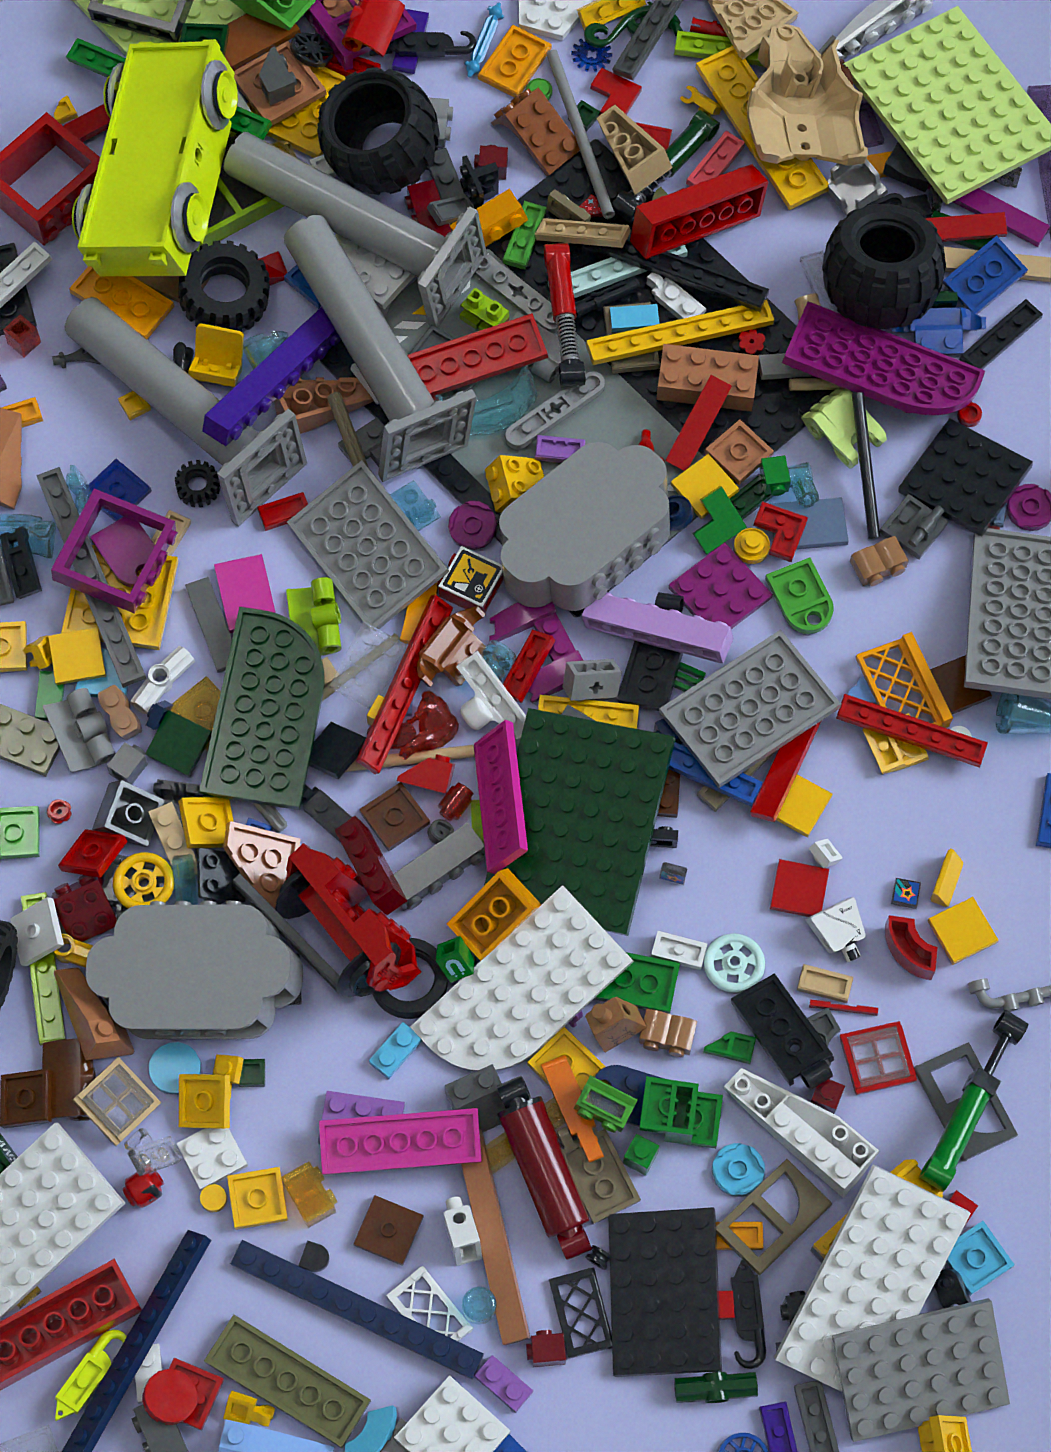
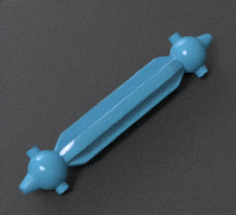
M500 2L495 6H488L489 16L485 19L477 38L476 46L471 53V61L468 62L466 60L464 63L469 78L473 74L480 72L479 64L484 60L498 26L497 19L504 18Z

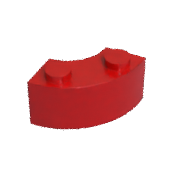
M889 915L885 923V938L892 956L909 973L922 979L932 980L936 970L938 947L928 944L919 936L915 928V919Z

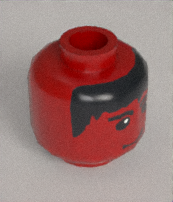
M142 1168L125 1179L123 1193L132 1206L137 1205L143 1208L162 1196L161 1186L164 1185V1182L157 1171L152 1173L149 1169Z

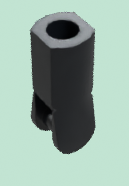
M178 342L174 346L173 362L186 373H188L191 366L194 350L191 347H186L183 342Z

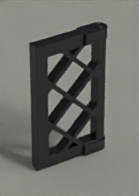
M588 1268L549 1279L561 1330L564 1333L568 1358L611 1349L612 1335L595 1268ZM590 1279L593 1290L591 1294L577 1286L580 1280ZM568 1284L573 1288L564 1301L561 1299L558 1286ZM575 1289L589 1297L582 1310L568 1303ZM591 1299L596 1302L599 1314L598 1320L584 1313ZM565 1306L579 1313L572 1327L567 1323L564 1311ZM582 1315L596 1323L588 1337L574 1329ZM598 1325L602 1327L605 1340L600 1342L591 1339ZM572 1332L586 1339L583 1346L573 1347Z

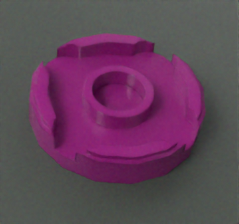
M1023 484L1017 487L1006 505L1008 517L1013 524L1024 530L1035 531L1046 527L1051 522V493L1036 484Z
M468 501L453 510L449 517L448 528L451 537L457 545L470 550H477L485 547L493 540L497 532V520L495 514L486 504L480 501Z

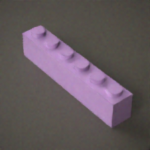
M608 592L602 599L595 600L586 607L582 613L586 628L722 664L734 639L730 626L724 622L707 621L697 615H684L674 609H661L654 604L638 603L627 597L622 599Z

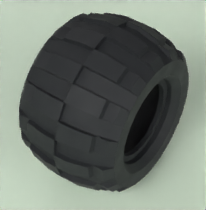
M378 67L367 68L366 71L360 73L355 71L345 76V80L338 85L335 84L328 92L329 96L326 102H322L319 110V123L317 124L320 149L324 153V158L330 168L348 185L368 194L380 195L381 192L393 194L400 192L402 188L410 184L413 185L418 182L424 171L429 170L435 161L434 152L438 150L440 136L437 114L426 93L404 74L391 69L383 71ZM386 123L402 125L396 135L387 143L377 148L363 150L366 137L376 127Z
M894 204L866 205L864 208L849 212L846 218L839 221L830 235L822 264L825 290L830 303L837 307V312L843 317L851 319L856 324L878 329L904 327L912 324V321L915 319H921L932 307L942 289L946 268L944 245L934 224L926 220L922 214L915 210Z

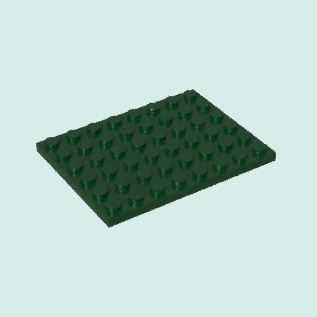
M528 708L517 751L528 851L503 869L508 868L541 904L563 885L606 932L628 936L676 738L670 735ZM487 872L484 885H485L495 874L490 873V872Z

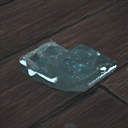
M70 465V473H67L66 483L68 488L76 495L75 505L77 511L81 514L91 495V491L80 470L75 465Z

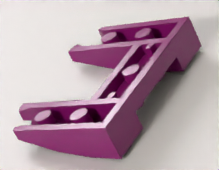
M517 602L490 618V624L495 623V635L489 636L490 645L533 626L536 631L551 635L556 640L548 653L552 663L540 668L528 692L533 694L530 699L532 703L539 701L540 695L550 696L563 690L566 662L584 661L579 651L575 650L558 618L553 602L542 607H527Z

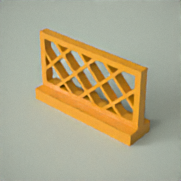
M912 632L902 635L901 639L856 655L855 658L877 705L887 708L885 703L887 698L901 703L898 711L900 713L903 706L906 705L918 710L915 718H918L921 711L931 715L934 722L932 724L944 728L950 726L953 716ZM898 647L902 655L900 662L886 657L888 651ZM873 657L881 660L878 669L875 670L868 667L864 659ZM883 662L897 667L894 677L880 672ZM900 668L911 673L912 680L910 683L896 678ZM877 676L891 682L887 692L877 688L875 684ZM894 683L907 688L904 698L890 693ZM910 690L921 694L922 702L920 705L906 700ZM895 739L896 744L902 742L900 740Z

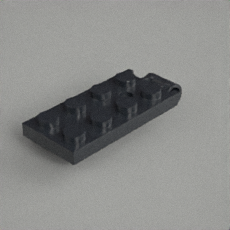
M658 592L655 605L661 609H674L682 613L684 596ZM634 640L617 697L618 703L639 705V708L659 711V708L670 701L683 653Z
M775 973L731 998L732 1005L789 1086L794 1084L793 1079L801 1076L806 1087L811 1090L833 1077V1073L825 1061H834L832 1052ZM793 1045H798L800 1050L792 1052L790 1048Z

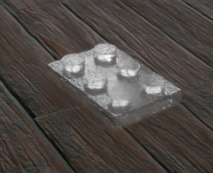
M363 621L328 688L370 709L377 696H381L407 644Z

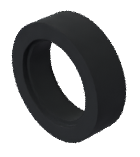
M409 938V940L415 946L416 957L425 960L433 970L434 983L430 991L422 998L414 1001L399 1000L393 997L387 990L372 993L375 1001L384 1011L398 1018L414 1019L421 1017L446 994L448 978L436 962L437 949L430 943L417 938Z

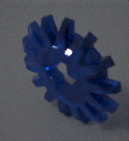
M579 39L580 46L577 44L573 45L577 51H571V55L576 56V58H573V62H580L577 65L578 68L586 65L585 71L588 72L590 66H592L594 72H597L596 65L605 69L603 63L610 64L611 60L607 59L612 57V53H607L611 49L610 45L603 48H594L582 39ZM589 50L597 52L595 59L593 57L587 58Z

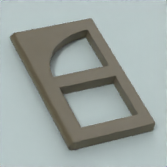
M786 1159L716 1226V1233L756 1274L761 1275L832 1203ZM783 1174L791 1181L798 1197V1213L792 1225L761 1196ZM751 1205L782 1234L759 1257L729 1228Z

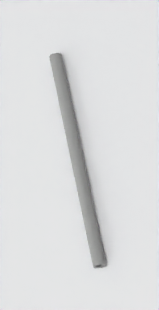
M550 50L546 55L603 217L605 219L612 218L615 213L557 50Z

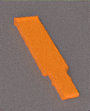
M563 1055L540 1064L571 1137L577 1135L579 1145L583 1148L588 1162L590 1163L604 1157L598 1144V1138L592 1128L596 1127L594 1119L592 1118L591 1121L584 1119L577 1114L578 1110L574 1109L582 1092L566 1056Z

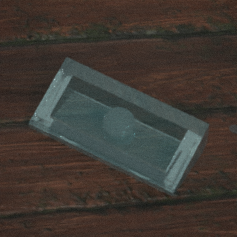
M192 854L176 855L172 858L176 901H187L191 905L198 904L193 856Z

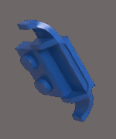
M963 307L930 308L921 319H915L912 321V324L904 327H894L892 332L914 333V343L944 355L963 354V331L986 329V317L977 315Z

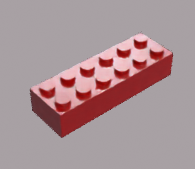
M753 164L666 196H661L647 203H642L636 206L630 242L647 259L757 218L761 215L769 181Z
M115 1259L0 1321V1391L141 1312L142 1309Z

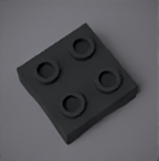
M897 142L885 163L883 174L926 192L930 184L900 143Z

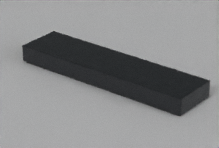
M1025 299L966 350L959 360L983 370L1042 318L1043 313Z

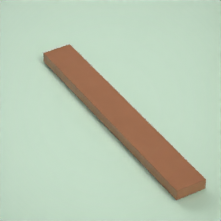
M480 1130L482 1162L461 1165L474 1222L480 1239L482 1257L503 1345H509L530 1339V1333L482 1130Z

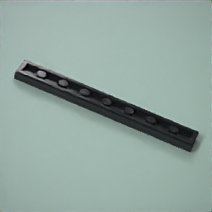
M629 237L623 248L584 244V248L758 312L761 311L769 294L768 288L667 251L645 259L630 242Z

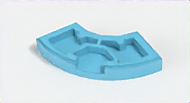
M392 1405L368 1412L367 1422L362 1432L354 1440L345 1443V1452H380L387 1440L390 1441L393 1435L397 1409Z

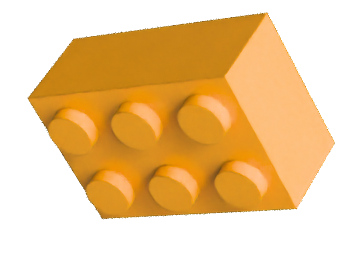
M507 868L498 871L447 925L457 936H461L467 947L481 961L542 904Z

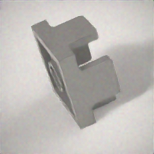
M867 159L864 164L845 166L838 163L830 169L831 177L827 180L829 183V191L827 193L846 216L849 212L864 208L867 204L888 194L887 188L880 181L878 171Z

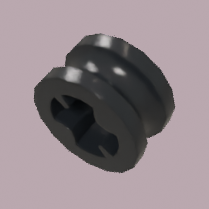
M592 1245V1252L587 1254L585 1258L595 1266L606 1270V1262L611 1261L613 1257L603 1249Z

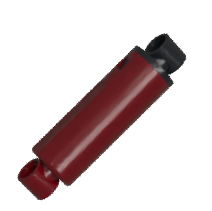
M522 1075L497 1085L501 1100L506 1108L497 1115L508 1138L512 1153L516 1157L548 1238L557 1235L567 1260L591 1251V1244L582 1226L589 1222L590 1219L558 1142V1136L552 1121L549 1119L542 1097L538 1096L531 1099Z

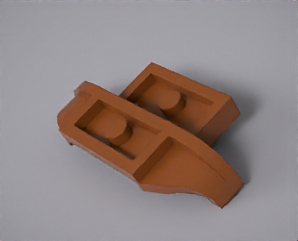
M478 606L446 617L418 653L420 656L417 663V673L419 678L428 687L433 685L432 679L434 676L441 672L455 686H461L466 679L456 666L476 651L483 657L489 650L473 634L475 629L473 625L486 615Z

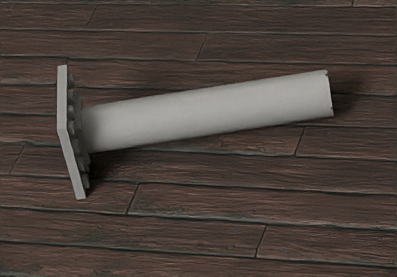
M249 132L240 134L226 155L224 171H226L225 173L228 176L305 217L312 215L323 216L333 232L417 276L418 287L430 326L439 327L487 255L478 210L470 206L465 213L459 216L455 229L444 237Z
M312 215L293 224L284 235V244L390 421L384 426L378 471L382 482L468 446L477 397L472 389L466 392L460 391L447 400L435 402L326 219L321 215Z
M94 297L84 299L69 314L65 323V331L73 341L222 465L217 473L231 520L238 527L257 510V506L263 505L307 465L296 415L290 409H287L283 414L277 415L272 424L259 433L254 428L247 426L237 440H232L227 446H224L202 432L204 416L220 401L99 299Z

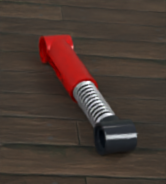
M569 244L544 245V262L548 273L553 320L557 324L561 363H559L560 386L585 385L584 362L579 359L577 336H575L576 328H574V320L577 315L570 270Z

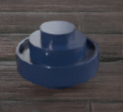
M673 495L668 497L670 530H682L691 523L694 517L693 506L684 496Z

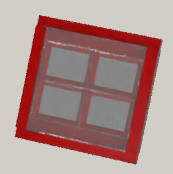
M900 1021L840 1034L842 1049L856 1095L917 1081Z

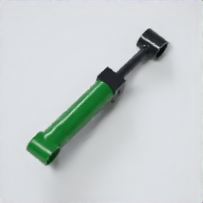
M1004 1010L993 1027L992 1031L998 1034L999 1040L984 1070L978 1067L969 1075L962 1089L963 1094L932 1156L927 1160L920 1172L919 1178L941 1192L946 1190L954 1178L955 1168L988 1101L995 1095L1001 1083L999 1079L992 1075L1008 1043L1017 1045L1028 1028L1029 1024L1008 1010Z

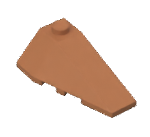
M300 377L294 386H290L285 391L281 399L274 401L276 415L283 414L287 409H290L296 415L301 434L335 419L327 399L332 393H341L348 413L374 400L357 378L324 380V377H316V380H302V377Z
M0 408V506L15 509L22 489V415L18 412Z
M79 968L55 970L54 976L85 1060L132 1055L135 1051L127 1030L113 1020L108 1005L101 996L91 990L82 971Z

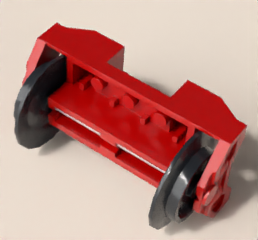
M305 843L288 857L286 881L279 891L275 910L285 919L297 918L311 912L349 959L350 963L342 971L337 982V990L342 996L363 997L376 991L398 989L407 986L422 972L417 966L415 946L409 940L411 934L402 925L399 926L392 918L388 919L383 912L376 913L370 908L365 911L359 905L368 896V893L357 872L350 865H345L338 857L333 859L326 853L313 850Z

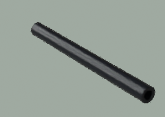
M858 392L852 394L867 533L868 539L880 538L864 393Z

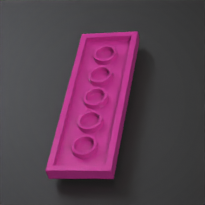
M508 720L501 722L474 743L487 872L496 874L528 851L513 722Z
M478 1108L319 1121L323 1175L482 1162Z

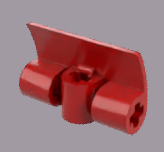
M359 0L358 5L354 6L350 15L348 28L342 39L343 46L349 51L358 52L361 50L362 45H365L381 57H384L404 12L405 5L399 0Z

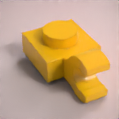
M694 86L686 87L692 92L691 98L680 97L684 103L697 104L699 106L698 110H702L709 116L711 114L719 115L722 111L721 106L717 102L701 94Z
M216 1054L213 1074L230 1075L231 1099L232 1084H239L244 1058Z
M231 1391L223 1419L249 1425L254 1421L262 1426L269 1427L275 1408L269 1405L256 1406V1398Z

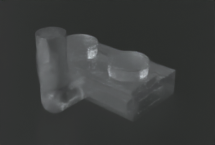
M140 1128L124 1143L125 1148L129 1150L127 1154L139 1176L177 1164L183 1159L171 1136L153 1141L145 1128Z

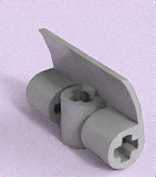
M516 312L513 319L522 317L524 315L520 312ZM537 324L548 353V358L518 369L521 371H527L528 369L548 383H551L559 374V363H561L559 339Z
M87 688L71 692L67 695V700L43 705L44 712L70 772L73 773L109 762L116 753L107 735L105 721L100 711L97 712Z

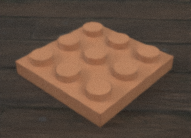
M289 41L276 47L279 55H284L288 65L286 67L288 72L292 71L297 80L295 96L270 105L260 86L259 73L269 52L234 71L237 88L256 113L269 119L272 126L327 95L325 87L308 65L301 63L294 57Z

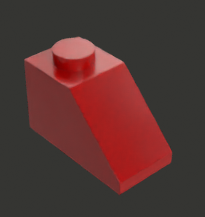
M436 754L435 758H427L397 777V781L448 793L455 763L450 762V757Z

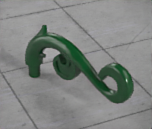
M649 1L647 2L648 5L636 8L626 14L606 39H597L594 36L598 32L607 35L609 29L605 25L600 23L588 25L584 30L586 43L594 48H603L613 42L626 27L634 35L653 3ZM674 14L668 24V28L672 29L675 36H677V32L683 30L680 26L679 18ZM639 18H641V19H640V23H636V22H635L636 20H638Z

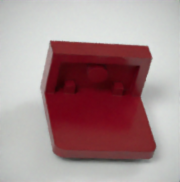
M82 875L78 878V882L71 885L64 883L54 889L55 892L52 893L51 898L54 899L57 915L66 934L75 940L83 942L115 927L118 919L102 888L104 882L102 877Z

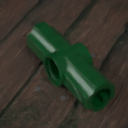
M710 1372L703 1374V1376L674 1378L676 1403L695 1401L722 1403L729 1401V1399L758 1397L756 1372L737 1374Z

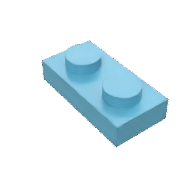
M402 1022L370 1058L369 1063L386 1078L390 1079L419 1046L422 1039Z

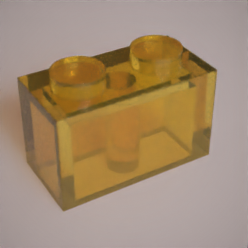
M307 1162L281 1177L284 1186L308 1228L336 1213L334 1204L338 1202L331 1189L325 1190L321 1182L325 1179L318 1166L313 1168L311 1163Z

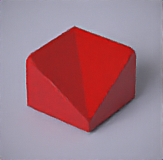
M279 251L258 259L263 260L266 265V271L269 272L270 286L284 281V276L288 272Z

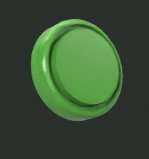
M536 78L527 84L526 90L529 88L533 91L539 87L548 100L551 98L552 85L546 79Z

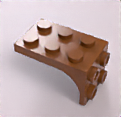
M539 87L533 91L528 88L523 93L517 95L510 101L511 103L494 114L496 119L491 122L493 126L502 124L509 128L546 176L553 173L580 150L576 137Z

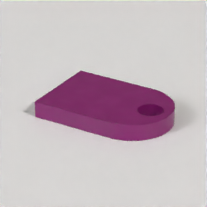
M123 517L90 536L92 543L117 580L123 585L133 588L138 579L137 572L143 569L155 546L141 524ZM159 565L158 568H157V570H156V572H157V577H156V579L159 577V575H160V573H161V570H162V566H161V565Z

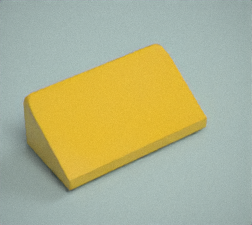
M951 848L946 853L930 898L931 902L944 907L950 905L963 867L962 859Z

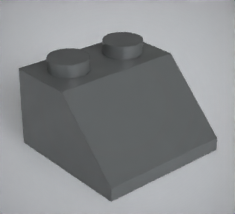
M123 780L111 782L108 784L92 830L125 835L127 843L148 847L155 829L148 812L163 806L165 800Z
M493 1064L445 1085V1094L453 1110L478 1108L479 1129L482 1132L501 1125L497 1114L506 1108L497 1089V1085L502 1083Z

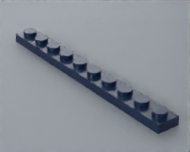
M187 1230L62 1452L93 1451L212 1241L207 1236Z
M241 1241L230 1263L232 1266L472 1380L484 1356L482 1352L247 1241Z

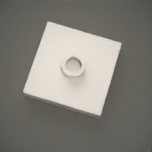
M46 897L10 918L11 924L17 930V951L22 966H29L64 946L53 898Z

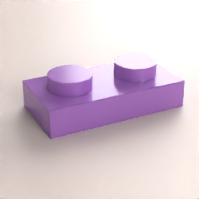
M493 1355L474 1375L479 1382L515 1413L533 1393V1390Z

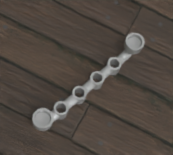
M987 978L968 983L970 994H976L979 1002L988 1008L1003 1007L1004 1010L1009 1012L1020 1009L1019 1003L1028 1001L1029 1007L1037 1006L1044 1003V997L1051 996L1050 985L1029 989L1016 994L1011 993L998 998H990L986 993L990 989Z

